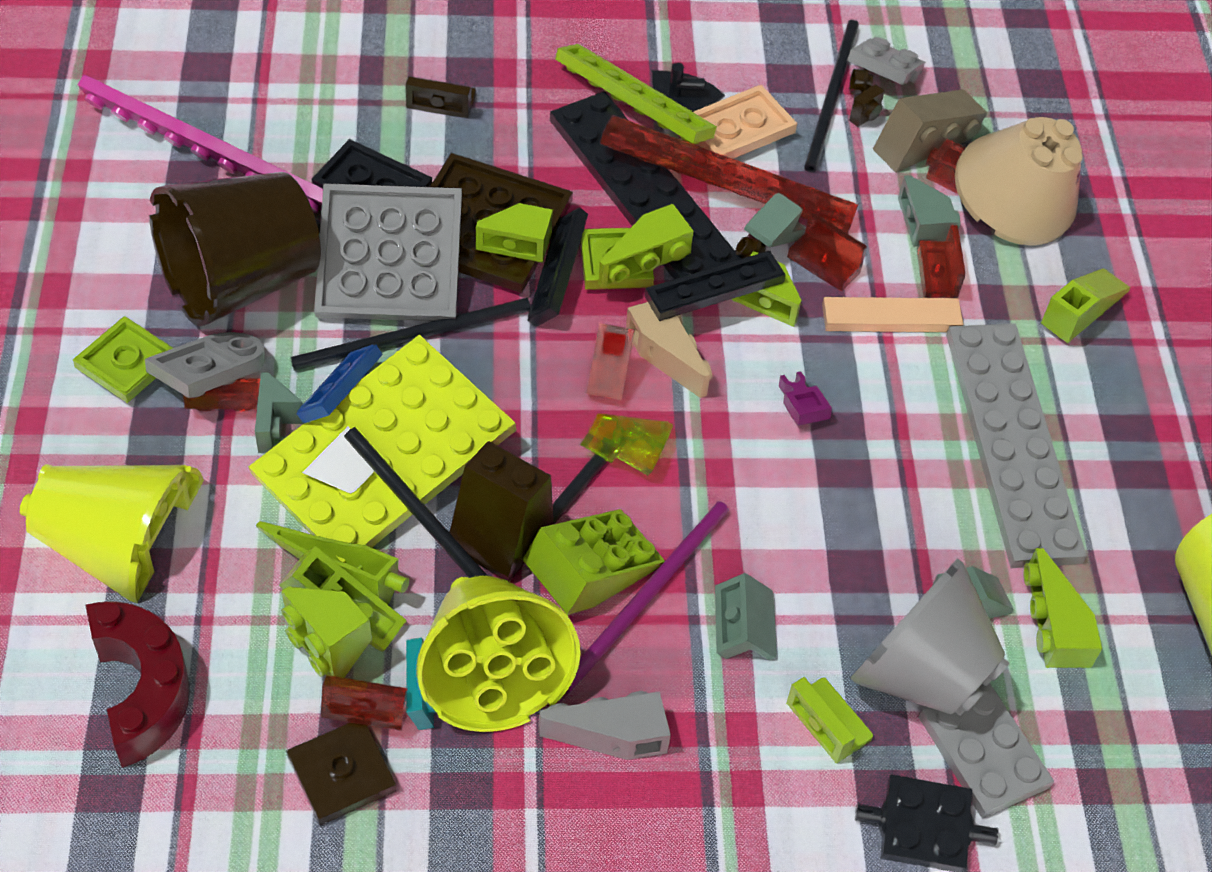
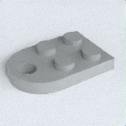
M226 332L209 335L146 358L145 365L147 373L186 397L191 398L202 396L206 391L221 385H230L237 379L258 371L265 363L264 344L260 339L249 334Z

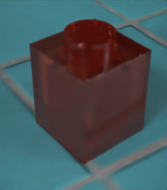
M946 139L939 149L933 148L926 161V165L929 166L926 178L958 194L955 183V169L957 161L966 147Z

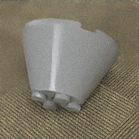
M957 558L946 572L943 573L850 678L854 683L948 714L956 712L959 716L968 711L983 695V692L978 687L981 684L987 686L992 680L994 681L1006 669L1009 662L1004 658V649L962 561Z

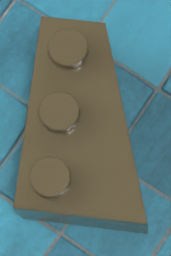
M964 89L899 98L873 150L897 173L972 139L981 130L982 122L988 112Z

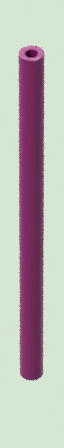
M721 501L716 502L580 657L577 673L566 694H570L728 513L729 508L725 503Z

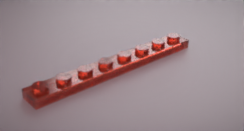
M612 115L602 134L600 142L602 145L764 204L776 193H781L802 208L800 218L808 219L846 234L850 230L859 205Z

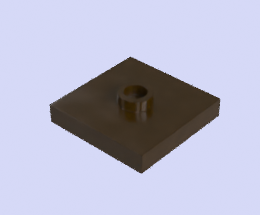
M363 717L286 750L287 758L319 826L397 791V785Z

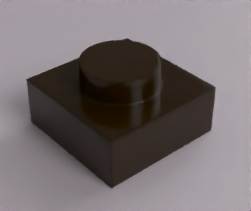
M875 84L854 97L849 121L856 127H860L867 121L876 119L883 108L881 104L885 91Z

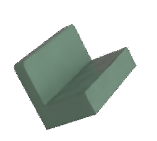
M747 573L715 585L716 653L728 659L752 649L768 660L775 658L777 653L773 591Z

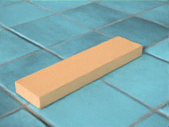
M824 297L822 302L826 331L947 332L949 326L964 325L958 298Z

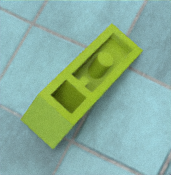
M316 546L301 556L279 584L283 589L290 586L346 592L370 620L372 641L369 645L381 652L386 650L407 621Z

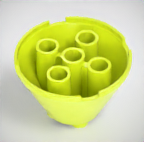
M460 577L452 583L451 590L444 597L422 644L417 660V681L424 701L446 723L461 729L477 732L511 729L530 722V715L539 711L547 704L549 706L556 704L571 686L578 670L580 643L576 630L567 614L548 599L497 577Z

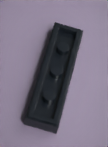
M581 207L563 216L552 236L527 317V321L535 327L559 315L588 218V213Z
M769 250L645 288L644 296L658 321H662L784 283L786 274Z

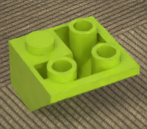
M288 586L281 591L284 608L281 609V612L288 623V628L285 629L286 635L297 649L303 647L310 655L308 660L314 671L320 677L326 675L336 686L342 682L372 641L370 620L346 592Z

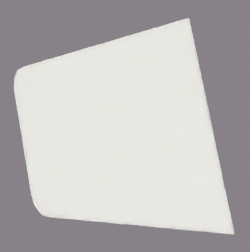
M347 426L302 473L347 493H353L369 478L374 470L344 438V435L350 430Z

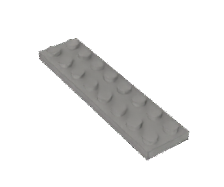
M1016 323L949 326L946 334L1010 569L1024 568L1025 564L1030 562L1036 548H1044L1057 566L1083 564L1087 555Z

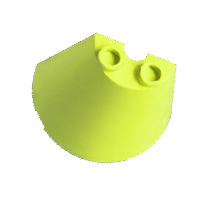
M45 464L39 472L38 482L32 494H26L21 501L20 515L26 517L27 533L129 601L138 603L154 574L149 553L151 546L173 506L188 510L204 480L197 468L188 465L52 466Z

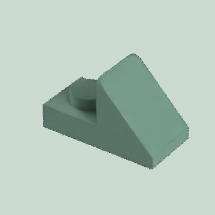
M776 193L746 224L744 230L771 248L802 240L808 228L798 222L802 214V208L781 193Z
M261 372L255 423L258 453L268 452L274 447V439H281L282 424H303L296 414L297 410L303 405V402L269 372Z

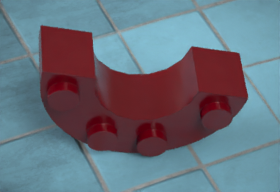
M95 602L85 604L92 640L99 661L126 663L132 665L141 673L135 690L123 702L107 709L113 744L123 768L152 755L176 732L185 716L189 703V676L179 641L171 628L161 618L142 607L129 603Z

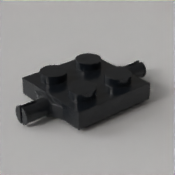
M890 774L887 780L886 799L882 807L856 804L855 821L879 824V831L882 837L880 859L951 872H965L967 869L968 847L972 841L996 846L998 840L997 827L993 828L973 823L971 788Z

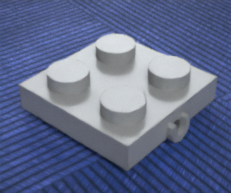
M879 37L870 38L852 48L847 61L901 85L906 84L910 80L912 83H915L925 65V61L918 59V54L907 49L897 50L890 47L889 41Z

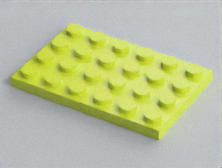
M418 335L362 378L329 416L304 423L248 467L251 474L311 535L366 545L372 548L413 515L375 471L353 493H347L302 473L347 426L350 429L356 427L424 504L428 503L460 477L464 472L465 465L487 441L498 446L517 429L516 423L422 336ZM336 556L339 559V561L343 563L346 562L345 559Z

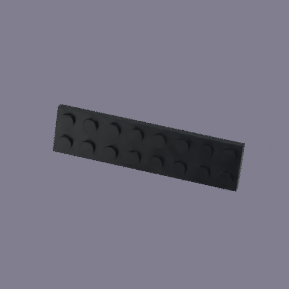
M605 91L550 111V122L632 226L644 214L674 204L694 232L691 253L680 260L663 264L673 279L741 259Z

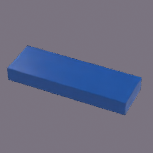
M370 345L348 354L297 410L296 414L303 424L329 416L383 355L377 345Z

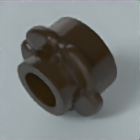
M862 68V70L853 69L850 77L849 93L859 95L873 85V75L869 74L865 68Z

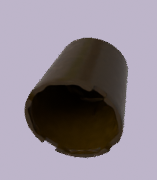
M286 172L170 184L156 187L151 193L149 201L152 206L155 205L156 214L149 215L150 230L162 274L171 294H179L185 304L181 309L183 314L197 326L210 324L314 273L319 267L321 245L313 210L299 183Z

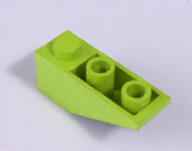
M674 204L644 214L600 260L598 284L601 288L614 283H621L627 278L642 272L652 271L658 266L674 260H680L691 253L694 231Z
M1105 268L1072 279L1051 297L1041 324L1066 343H1069L1128 293L1131 287Z
M1036 548L1030 562L1024 566L1023 576L1025 585L1030 586L1032 594L1030 614L1032 619L1037 620V650L1039 653H1043L1046 668H1092L1102 650L1095 614L1044 548Z

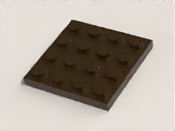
M450 153L430 186L434 188H462L459 273L519 293H523L539 262L476 250L477 222L519 203L552 209L550 243L560 219L565 216L573 201V191L455 153Z

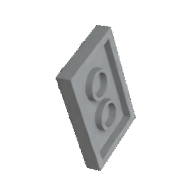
M990 683L987 686L981 684L978 687L983 692V695L961 716L956 712L948 714L927 707L921 710L918 717L960 785L972 789V804L982 819L1051 788L1054 783L1053 778Z

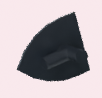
M673 63L671 71L652 70V88L692 112L719 102L725 97L722 91L705 81V78L684 73V65L682 63Z

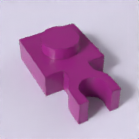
M801 371L796 372L795 382H790L785 375H780L779 388L784 393L783 404L798 426L831 419V405L817 385L812 387L805 385L806 378Z

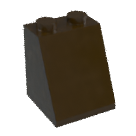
M487 441L465 465L449 533L477 564L509 582L525 564L522 559L540 528L553 525L552 479L550 474Z

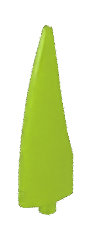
M262 521L256 524L260 531L298 559L316 546L386 604L390 603L395 590L404 593L409 586V579L398 574L399 559L366 545L324 538ZM336 556L345 559L346 562L343 563L339 561V559Z

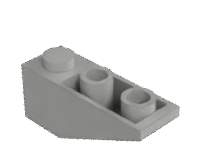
M636 691L628 694L626 697L615 699L597 697L583 704L569 706L560 703L554 704L545 710H539L538 731L540 737L626 760L667 754L671 735L660 691L653 693Z

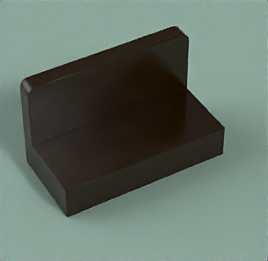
M408 76L405 84L406 108L469 119L476 97L475 88Z

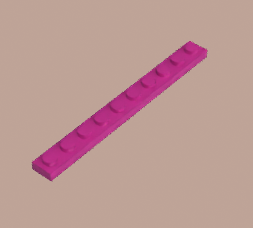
M85 74L77 84L86 94L84 99L97 109L109 108L111 113L120 120L128 122L131 119L137 122V125L142 130L151 135L158 132L164 135L165 140L178 148L185 145L191 148L190 151L205 161H208L210 157L218 161L217 164L221 168L232 174H235L236 170L245 174V176L276 172L290 174L303 189L313 213L317 214L319 210L322 211L323 188Z

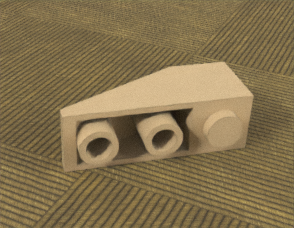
M648 302L629 307L627 311L626 332L639 356L698 397L707 396L709 381L712 380L711 367L706 360H702L693 335L687 334L683 327L681 315L658 321Z

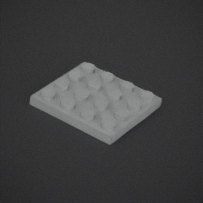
M324 184L320 226L321 258L317 269L315 317L412 321L456 319L462 188Z

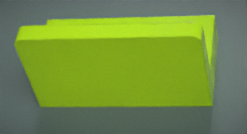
M803 677L791 685L786 704L836 764L872 740L873 733L826 678H820L813 684H810Z

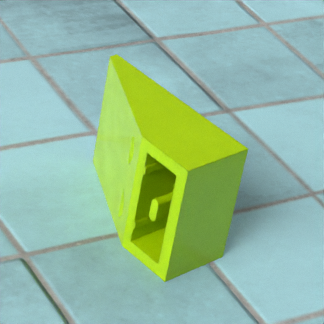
M621 509L541 527L522 559L567 615L596 607L657 570L665 562L656 551L654 545L644 537L633 524L631 518Z

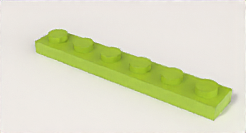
M575 44L557 49L555 60L565 65L568 71L580 74L588 79L591 85L601 87L611 93L612 98L626 102L634 107L635 112L647 115L657 121V125L661 128L671 130L680 135L681 140L684 142L698 144L699 142L714 138L717 126L582 45Z

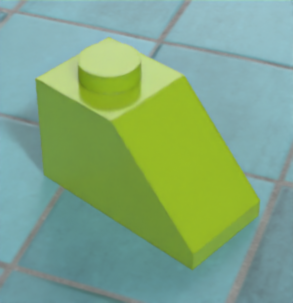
M519 203L478 221L476 225V250L543 263L552 233L553 210Z
M753 251V253L751 254V256L756 255V254H759V253ZM780 262L778 263L786 274L784 283L732 299L739 304L792 327L797 323L802 301L785 265Z

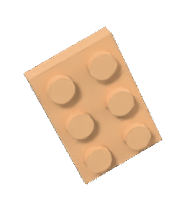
M762 85L693 112L717 126L714 138L698 143L716 165L794 134L797 128L796 121Z

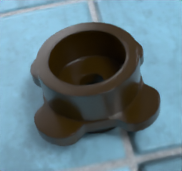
M748 234L747 237H743L738 242L735 253L743 259L751 256L753 251L757 253L765 252L766 245L751 234Z

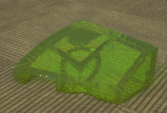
M597 413L580 445L610 463L615 458H618L648 476L653 471L663 451L673 424L666 421Z

